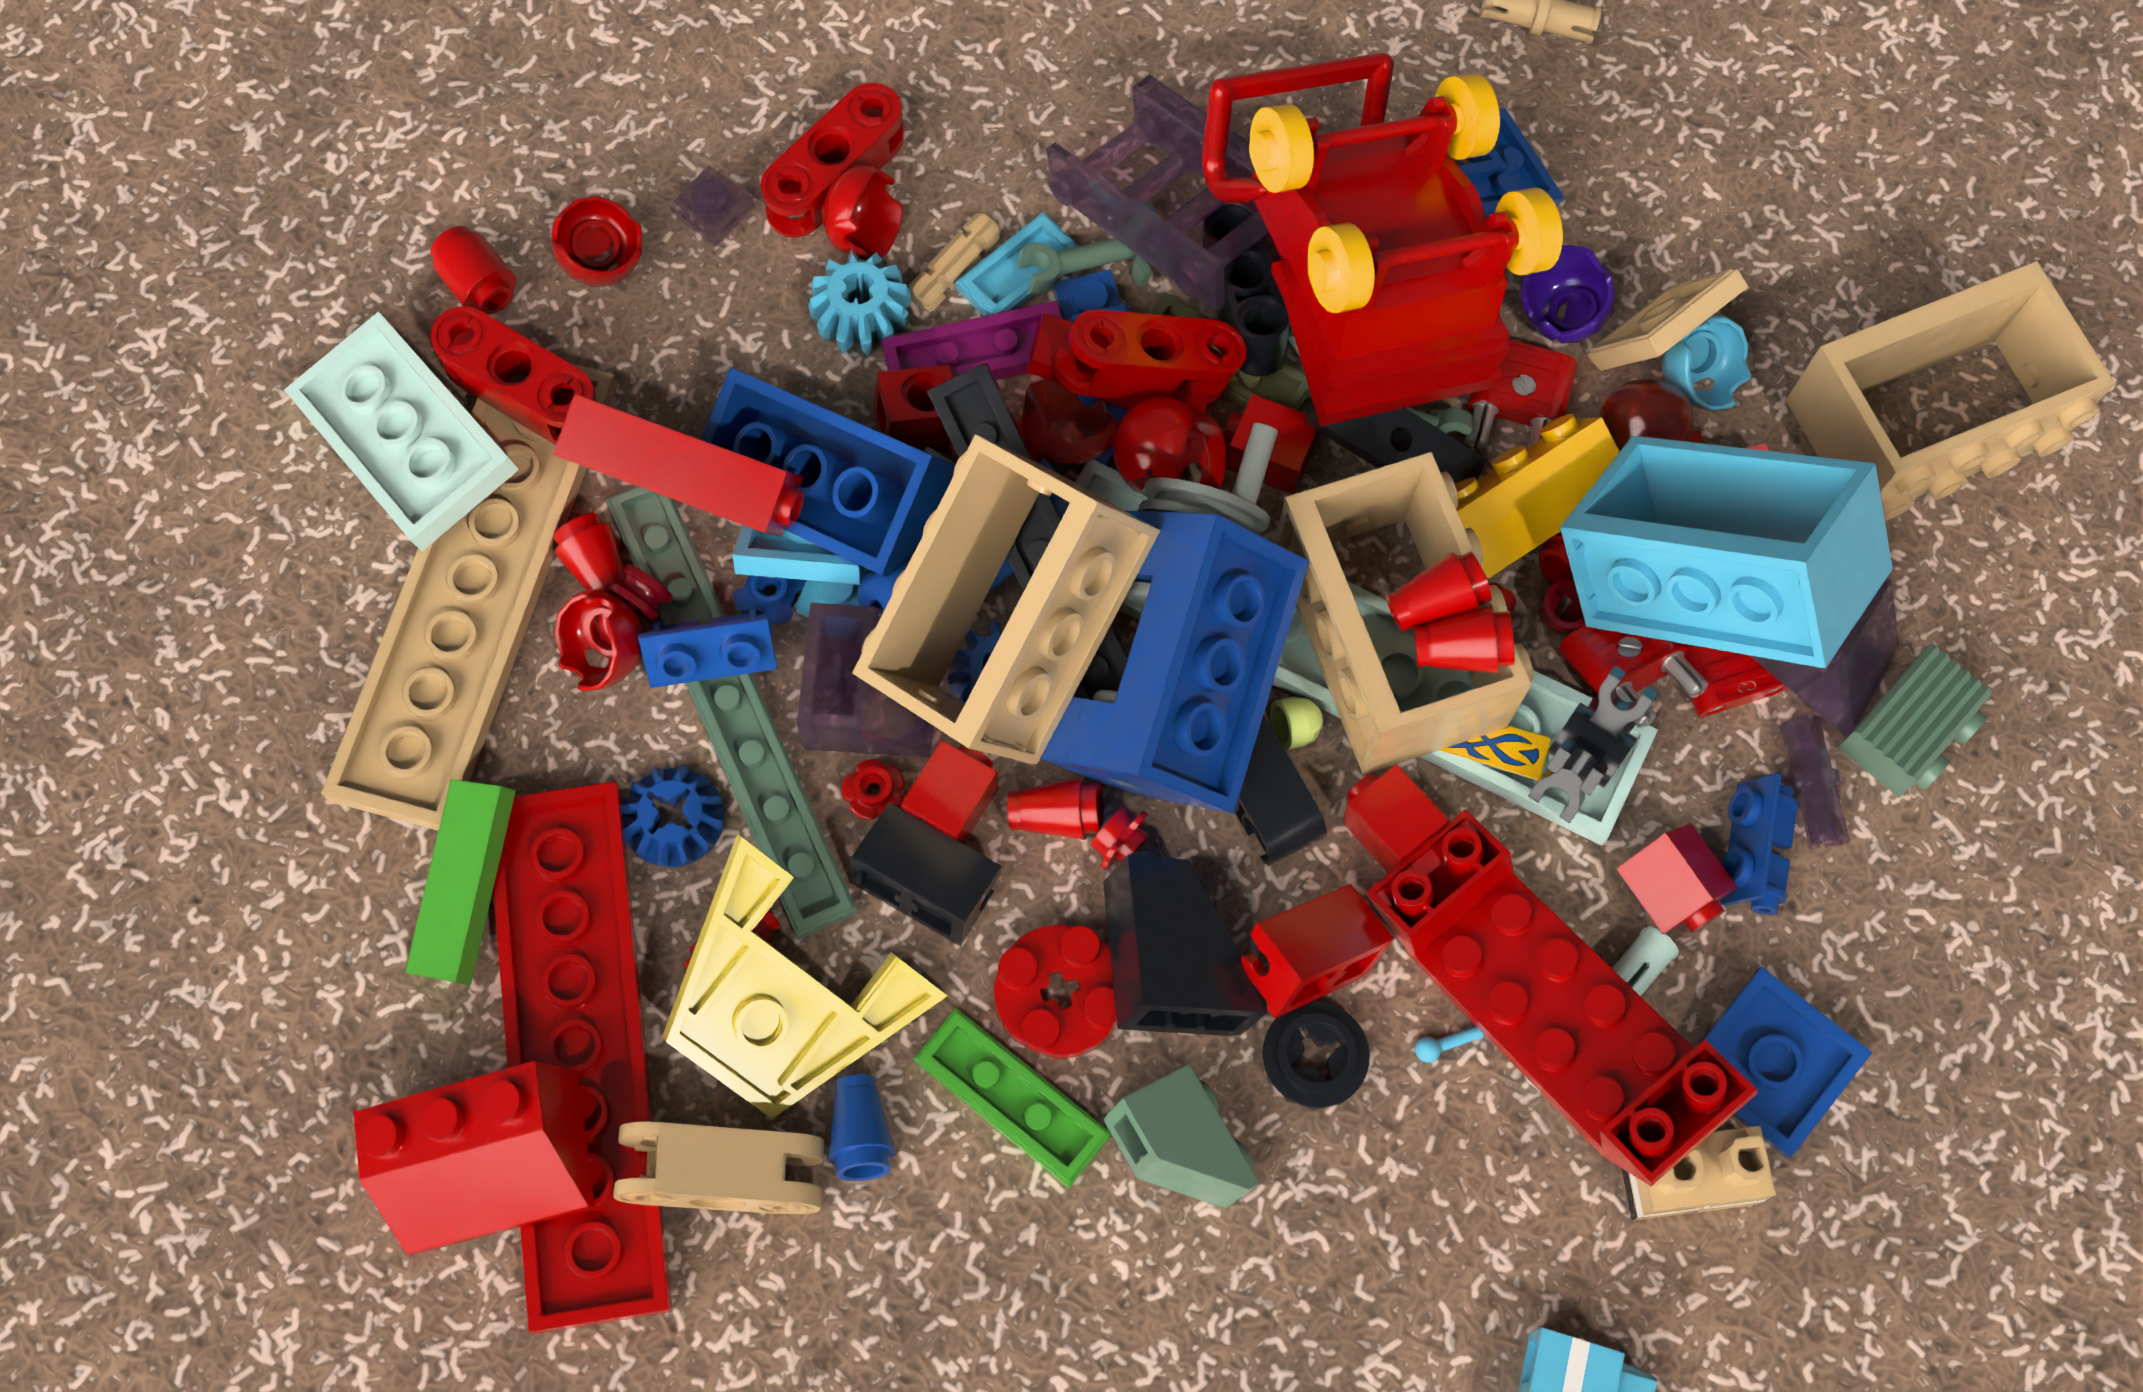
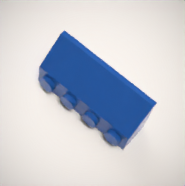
M731 367L701 437L702 440L803 476L799 490L804 491L803 506L795 524L792 527L786 526L785 530L886 577L915 552L923 536V529L927 519L937 509L954 476L955 464Z

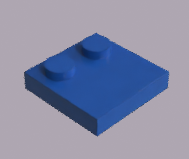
M1763 967L1754 972L1698 1043L1699 1045L1704 1039L1708 1041L1757 1089V1094L1733 1116L1747 1127L1761 1126L1764 1141L1786 1158L1793 1156L1873 1053Z

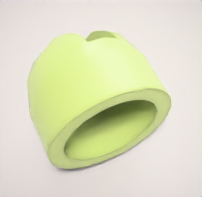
M1294 696L1273 701L1270 708V723L1285 750L1303 747L1314 742L1318 737L1323 724L1322 712L1310 699Z

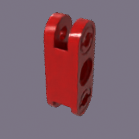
M870 82L852 89L766 169L762 175L760 187L764 202L767 205L766 215L768 223L775 232L785 237L798 238L807 236L817 230L823 224L822 209L826 193L831 183L849 167L857 164H866L881 169L898 153L904 141L903 115L899 96L892 88L884 84ZM835 159H836V160H843V161H841V162H839V163H835V164H827V163H826V162H828V161H830V160H835ZM805 213V215L800 219H790L786 217L796 216Z
M457 306L442 313L435 320L431 328L430 340L433 348L441 360L446 374L455 385L554 445H557L574 394L599 402L596 399V392L590 378L582 370L481 310L470 306ZM521 373L529 374L520 382L508 383L515 375Z
M1096 309L1087 310L1078 315L1069 330L1068 340L1060 345L1053 357L1052 368L1056 379L1061 385L1074 394L1129 400H1145L1162 395L1183 399L1190 404L1200 405L1209 404L1220 397L1230 378L1235 376L1244 363L1247 348L1242 336L1235 328L1215 319ZM1209 345L1214 346V347H1216L1217 349H1219V351L1221 352V354H1220L1217 350H1215V349H1213L1212 347H1210ZM1079 359L1089 367H1092L1093 373L1086 374L1079 371L1075 367L1074 360Z

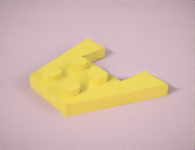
M737 834L662 1036L668 1044L773 1119L940 1002L947 995L891 952L855 1000L849 1005L754 933L752 930L794 877Z

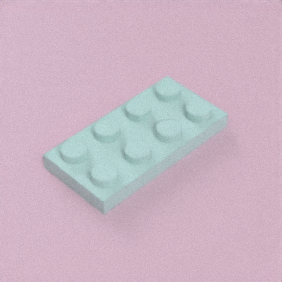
M379 311L284 389L409 540L422 552L519 470Z

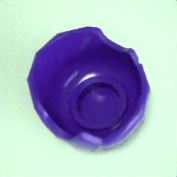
M1562 245L1559 259L1551 269L1522 275L1520 297L1526 316L1536 330L1550 341L1557 340L1562 344L1578 343L1599 333L1614 313L1616 290L1613 287L1612 276L1589 248ZM1549 302V310L1545 315L1543 309ZM1568 303L1563 321H1561L1557 317L1558 310L1563 304Z

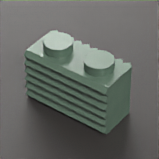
M1929 644L1838 746V749L1897 797H1900L1914 784L1924 791L1949 765L1950 761L1941 753L1950 742L1954 740L1960 746H1963L1987 720L1988 717L1980 712L1979 708L1991 696L1992 691L1990 687L1982 685L1979 678L1971 677L1969 670L1961 669L1958 662L1950 660L1948 654L1940 652L1937 645Z

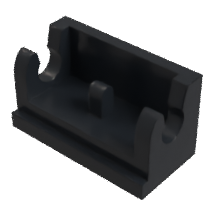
M889 802L851 856L850 883L961 946L993 895L994 890L991 888L999 877L1002 866Z

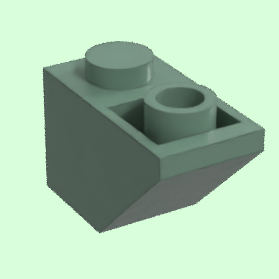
M1190 1064L1123 1097L1103 1118L1134 1175L1139 1180L1224 1208H1228L1240 1201L1260 1184L1254 1174V1165L1248 1150L1239 1140L1232 1137L1219 1115V1106L1215 1094L1208 1084L1198 1079Z

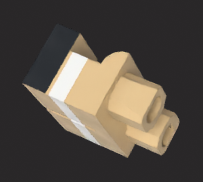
M1761 1126L1714 1131L1652 1187L1622 1169L1632 1221L1689 1214L1697 1210L1698 1212L1758 1205L1776 1195Z

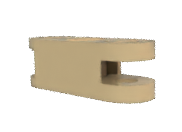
M632 1122L619 1126L618 1141L620 1144L635 1148V1151H645L648 1153L646 1175H640V1178H628L615 1182L614 1199L640 1205L768 1214H811L821 1210L822 1187L804 1182L785 1181L786 1166H815L823 1163L824 1139L818 1136L791 1132L665 1122Z

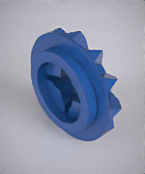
M682 764L677 768L668 769L654 767L651 774L640 781L632 782L631 791L625 802L621 804L624 817L623 832L626 842L640 858L657 866L679 867L697 861L713 848L724 826V805L716 787L706 774L701 775ZM655 798L661 804L665 802L672 807L680 800H686L681 810L689 827L692 829L689 831L684 826H677L672 822H669L663 828H657L662 818L652 800Z

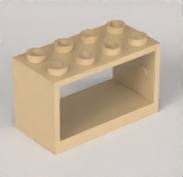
M2036 261L1820 346L1785 401L1818 457L1876 464L1884 519L1887 521L1910 509L1914 505L1913 499L1930 492L1933 499L1938 500L1966 485L1968 482L1966 477L1983 471L1987 478H1992L2017 465L2021 461L2020 455L2035 449L2038 455L2043 457L2063 448L2074 439L2071 431L2093 418L2100 411L2097 403L2115 385V382L2042 267ZM1995 341L2033 404L1900 457L1863 394Z
M975 434L967 451L958 459L954 468V476L941 502L927 519L923 529V536L909 564L896 579L892 596L876 628L865 639L862 655L852 674L969 749L1037 765L1161 530L1049 468ZM1041 492L1049 497L1054 493L1070 502L972 692L966 703H963L939 688V685L1039 493Z
M1432 452L1285 497L1275 537V544L1309 561L1296 609L1363 775L1507 728L1532 685L1530 682L1533 679L1531 660L1524 646L1518 643L1514 644V665L1499 666L1498 673L1469 671L1476 689L1412 710L1400 712L1332 543L1405 520L1425 569L1451 552L1455 553L1458 557L1471 551L1481 565L1483 554L1479 539L1472 528L1464 529L1456 510L1458 507V495L1453 479L1446 471L1440 473ZM1496 585L1489 586L1492 601L1480 605L1479 609L1492 606L1493 612L1507 611L1504 597Z

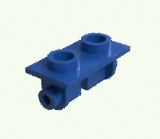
M756 608L749 609V613L712 618V624L701 625L700 620L662 625L661 622L654 623L653 630L643 631V634H638L650 688L777 669L772 643L773 632L770 614H757Z
M1774 773L1737 784L1736 792L1728 806V817L1732 824L1728 852L1723 857L1721 865L1738 888L1722 898L1721 905L1730 906L1752 901V911L1765 915H1774L1778 913L1779 904L1786 902L1790 860L1771 853L1772 846L1783 850L1792 848L1799 802L1793 798L1794 790L1791 787L1780 785L1781 774Z

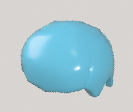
M1715 313L1664 353L1661 365L1669 390L1689 405L1707 411L1730 409L1735 406L1736 401L1732 397L1733 392L1738 386L1751 379V373L1746 362L1749 345L1743 328L1726 316ZM1710 377L1715 381L1712 390L1696 391L1694 389V383L1704 378Z

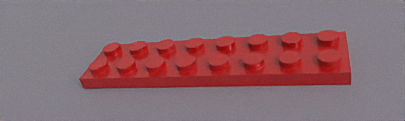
M616 781L514 796L493 888L507 1068L531 1061H539L578 1071L595 1203L594 1208L520 1227L528 1331L532 1334L673 1312L663 1207L631 1204L614 1199V1184L616 1181L640 1178V1175H646L648 1153L645 1151H635V1148L620 1144L618 1141L619 1126L632 1122H654L627 847L623 832L621 789Z

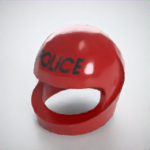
M1162 395L1147 398L1128 409L1115 429L1112 439L1113 459L1117 471L1125 483L1134 491L1144 495L1145 484L1152 478L1178 479L1184 468L1190 463H1196L1201 468L1202 474L1199 484L1220 489L1226 468V446L1222 430L1215 419L1189 402Z

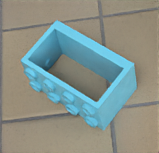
M1632 436L1560 526L1586 627L1825 669L1893 569L1876 464L1869 462Z

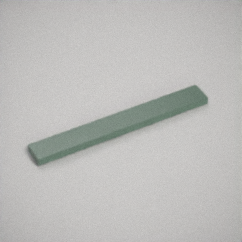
M639 486L606 498L608 507L634 566L658 581L674 597L669 604L662 603L657 608V613L660 616L658 621L662 625L700 620L701 625L712 624V618L726 616L674 499ZM752 673L686 683L758 850L794 877L779 898L797 939H803L857 915L858 911Z

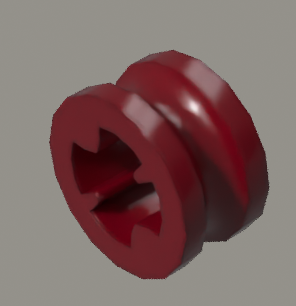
M627 564L622 570L625 574L624 581L620 584L613 583L608 590L627 603L636 614L649 622L655 623L660 617L657 613L658 606L662 603L669 604L674 597L654 578L639 568Z

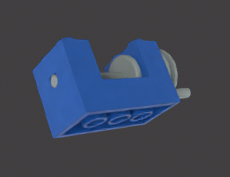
M1254 423L1252 425L1232 493L1182 479L1152 478L1146 482L1143 491L1148 500H1142L1137 511L1125 510L1161 531L1126 595L1133 603L1142 607L1143 611L1118 691L1099 690L1094 694L1093 700L1072 697L1040 759L1136 796L1234 814L1309 564L1308 560L1263 538L1258 533L1264 532L1268 528L1271 519L1267 512L1258 507L1256 503L1278 434L1277 429L1261 423Z

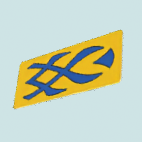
M1508 725L1505 729L1441 749L1440 751L1538 780L1543 770L1551 739Z

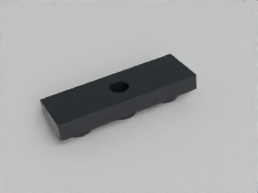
M1312 404L1304 420V423L1377 469L1432 452L1440 473L1448 472L1454 484L1471 477H1475L1478 480L1487 461L1481 455L1407 408L1320 426L1314 404ZM1390 436H1391V437L1393 438V440H1394L1395 449L1393 448V446H1392V444H1391Z

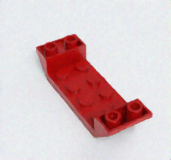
M1466 809L1366 891L1367 897L1403 947L1434 984L1603 1157L1652 1187L1757 1094V1089L1708 1041L1704 1039L1695 1048L1688 1043L1514 874L1511 852Z

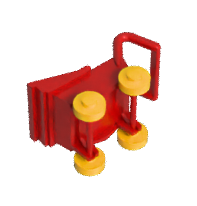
M1375 53L1216 79L1210 86L1202 150L1204 178L1212 195L1221 202L1243 203L1254 201L1282 260L1272 263L1271 272L1284 299L1320 426L1496 388L1504 377L1499 365L1510 350L1507 343L1510 334L1499 315L1508 285L1504 273L1505 268L1507 267L1512 273L1522 276L1547 271L1559 259L1563 242L1562 223L1558 209L1547 192L1536 187L1508 192L1499 200L1495 213L1490 214L1486 218L1475 186L1451 159V157L1456 160L1484 156L1493 149L1498 138L1500 128L1498 101L1490 83L1478 73L1451 76L1444 79L1439 85L1435 97L1428 100L1418 117L1385 122L1394 70V60L1387 53ZM1367 79L1360 127L1315 134L1319 128L1318 119L1316 117L1305 119L1303 113L1293 104L1287 103L1259 109L1252 121L1249 143L1250 158L1255 173L1251 177L1231 178L1229 176L1226 154L1233 101Z

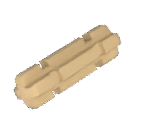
M985 213L974 214L963 226L966 232L964 234L957 233L927 265L930 271L928 273L920 272L909 284L911 301L920 309L926 312L934 311L946 298L943 292L946 289L952 291L956 287L955 282L982 259L979 253L982 250L987 253L1000 239V227L995 220L990 219Z

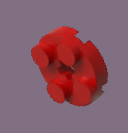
M1067 925L1044 926L1020 937L1001 956L994 983V1000L1000 1022L1009 1036L1030 1051L1055 1059H1067L1084 1055L1106 1041L1117 1025L1110 947L1100 940L1093 930L1080 925L1073 927ZM1061 974L1065 982L1076 981L1079 990L1071 994V1006L1060 1009L1056 1000L1044 1001L1041 992L1049 988L1050 976Z

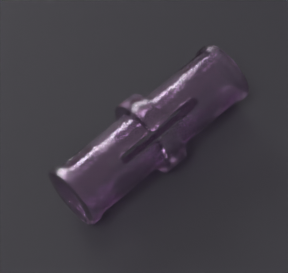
M1815 715L1810 718L1802 716L1783 722L1779 727L1785 749L1787 750L1792 778L1788 780V786L1794 790L1793 795H1797L1805 824L1809 849H1818L1823 842L1825 848L1841 846L1850 842L1851 837L1847 829L1845 817L1843 816L1837 787L1842 785L1841 776L1838 769L1832 768L1824 740L1825 736L1821 717Z

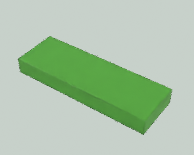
M450 779L405 973L471 985L515 790L498 785Z
M957 1008L952 1011L913 1058L915 1064L1069 1189L1112 1136L1110 1131Z

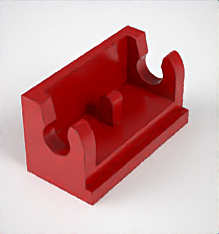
M1350 883L1257 922L1250 934L1259 951L1263 952L1267 957L1269 971L1263 966L1261 959L1253 952L1242 956L1241 962L1247 976L1269 1004L1267 1010L1275 1019L1356 982L1368 974L1395 938Z

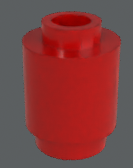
M455 226L444 231L436 238L430 249V255L434 260V271L462 306H470L490 315L501 311L510 303L517 283L516 276L481 233L471 231L466 226Z

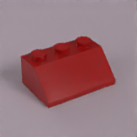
M531 1061L353 1112L359 1180L406 1254L431 1251L595 1207L579 1076L576 1070L539 1061Z

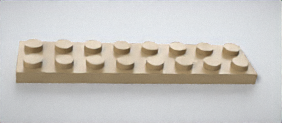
M572 364L590 378L596 392V399L600 403L611 405L618 386L614 374ZM521 373L515 375L508 383L520 382L529 374ZM478 398L471 416L519 470L423 552L419 548L417 549L321 792L329 802L439 831L450 779L468 782L471 780L554 558L555 549L558 547L553 534L558 528L567 523L587 469L585 466L553 455L556 445Z

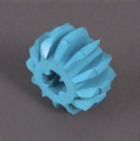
M851 249L847 258V264L841 265L828 258L827 265L825 266L827 276H813L811 284L813 297L810 298L808 307L810 317L814 319V322H818V334L823 338L824 342L836 338L838 349L845 354L853 346L854 341H860L861 350L869 357L873 349L872 339L878 338L881 342L883 338L894 336V330H906L909 322L906 309L911 304V294L906 284H902V273L896 264L883 268L882 258L877 252L866 262H860L859 257Z

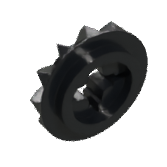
M1310 1002L1277 1017L1267 1031L1261 1054L1268 1082L1274 1085L1283 1095L1286 1102L1296 1103L1313 1111L1341 1105L1350 1098L1362 1085L1367 1075L1370 1061L1368 1041L1357 1021L1343 1009L1324 1002ZM1303 1030L1306 1037L1312 1039L1317 1047L1340 1043L1341 1046L1335 1048L1333 1054L1326 1060V1067L1328 1069L1326 1074L1330 1079L1329 1081L1326 1080L1323 1073L1319 1074L1314 1066H1307L1305 1068L1300 1066L1294 1070L1291 1067L1296 1064L1298 1058L1305 1051L1304 1037L1300 1031Z

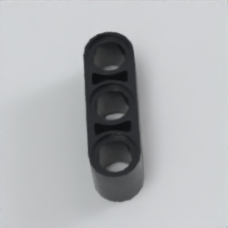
M1234 204L1221 205L1209 211L1203 221L1202 272L1219 321L1235 328L1242 336L1246 345V359L1239 370L1255 377L1268 376L1276 373L1283 366L1286 359L1290 320L1283 296L1271 272L1272 263L1255 217L1244 207Z
M1263 714L1234 812L1247 835L1255 834L1266 853L1260 857L1267 866H1270L1326 837L1327 828L1315 800Z

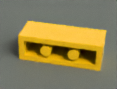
M1574 414L1559 417L1540 430L1543 438L1528 448L1524 445L1517 446L1497 456L1491 462L1493 471L1479 480L1471 477L1455 484L1458 495V507L1456 510L1464 529L1472 528L1479 539L1483 554V562L1480 566L1486 579L1497 574L1560 532V526L1618 455L1619 450L1602 417L1576 419Z

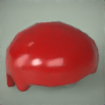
M857 164L849 167L831 183L822 209V222L825 232L834 247L846 254H850L852 249L860 259L866 261L875 252L881 258L889 253L899 233L903 217V205L894 199L886 188V185H893L895 183L894 178L874 166Z
M599 195L575 199L555 218L551 233L552 251L556 262L572 280L590 287L613 286L628 277L637 266L643 253L642 228L640 223L630 216L629 212L620 203ZM612 247V252L606 259L594 261ZM618 263L617 268L608 270L613 264Z
M602 589L587 590L573 595L557 612L554 635L561 654L558 664L562 669L572 671L582 679L578 682L577 689L585 692L615 685L624 680L639 665L642 652L638 634H643L644 630L636 613L618 596ZM593 649L609 659L608 666L601 668L588 665L584 651Z

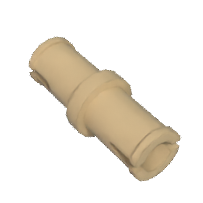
M1483 0L1480 10V18H1490L1529 28L1528 34L1539 37L1542 32H1547L1583 41L1589 45L1595 37L1592 31H1597L1601 16V7H1591L1567 0Z

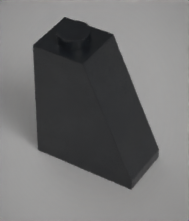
M1139 851L1128 854L1103 882L1117 1029L1219 1036L1242 1035L1268 1013L1267 1003L1247 976L1241 962L1242 955L1190 861L1186 859L1164 858L1163 854L1157 851Z

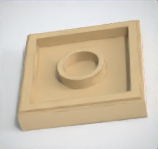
M1728 269L1671 286L1589 349L1590 352L1586 355L1600 371L1660 357L1747 289L1748 285L1738 269Z

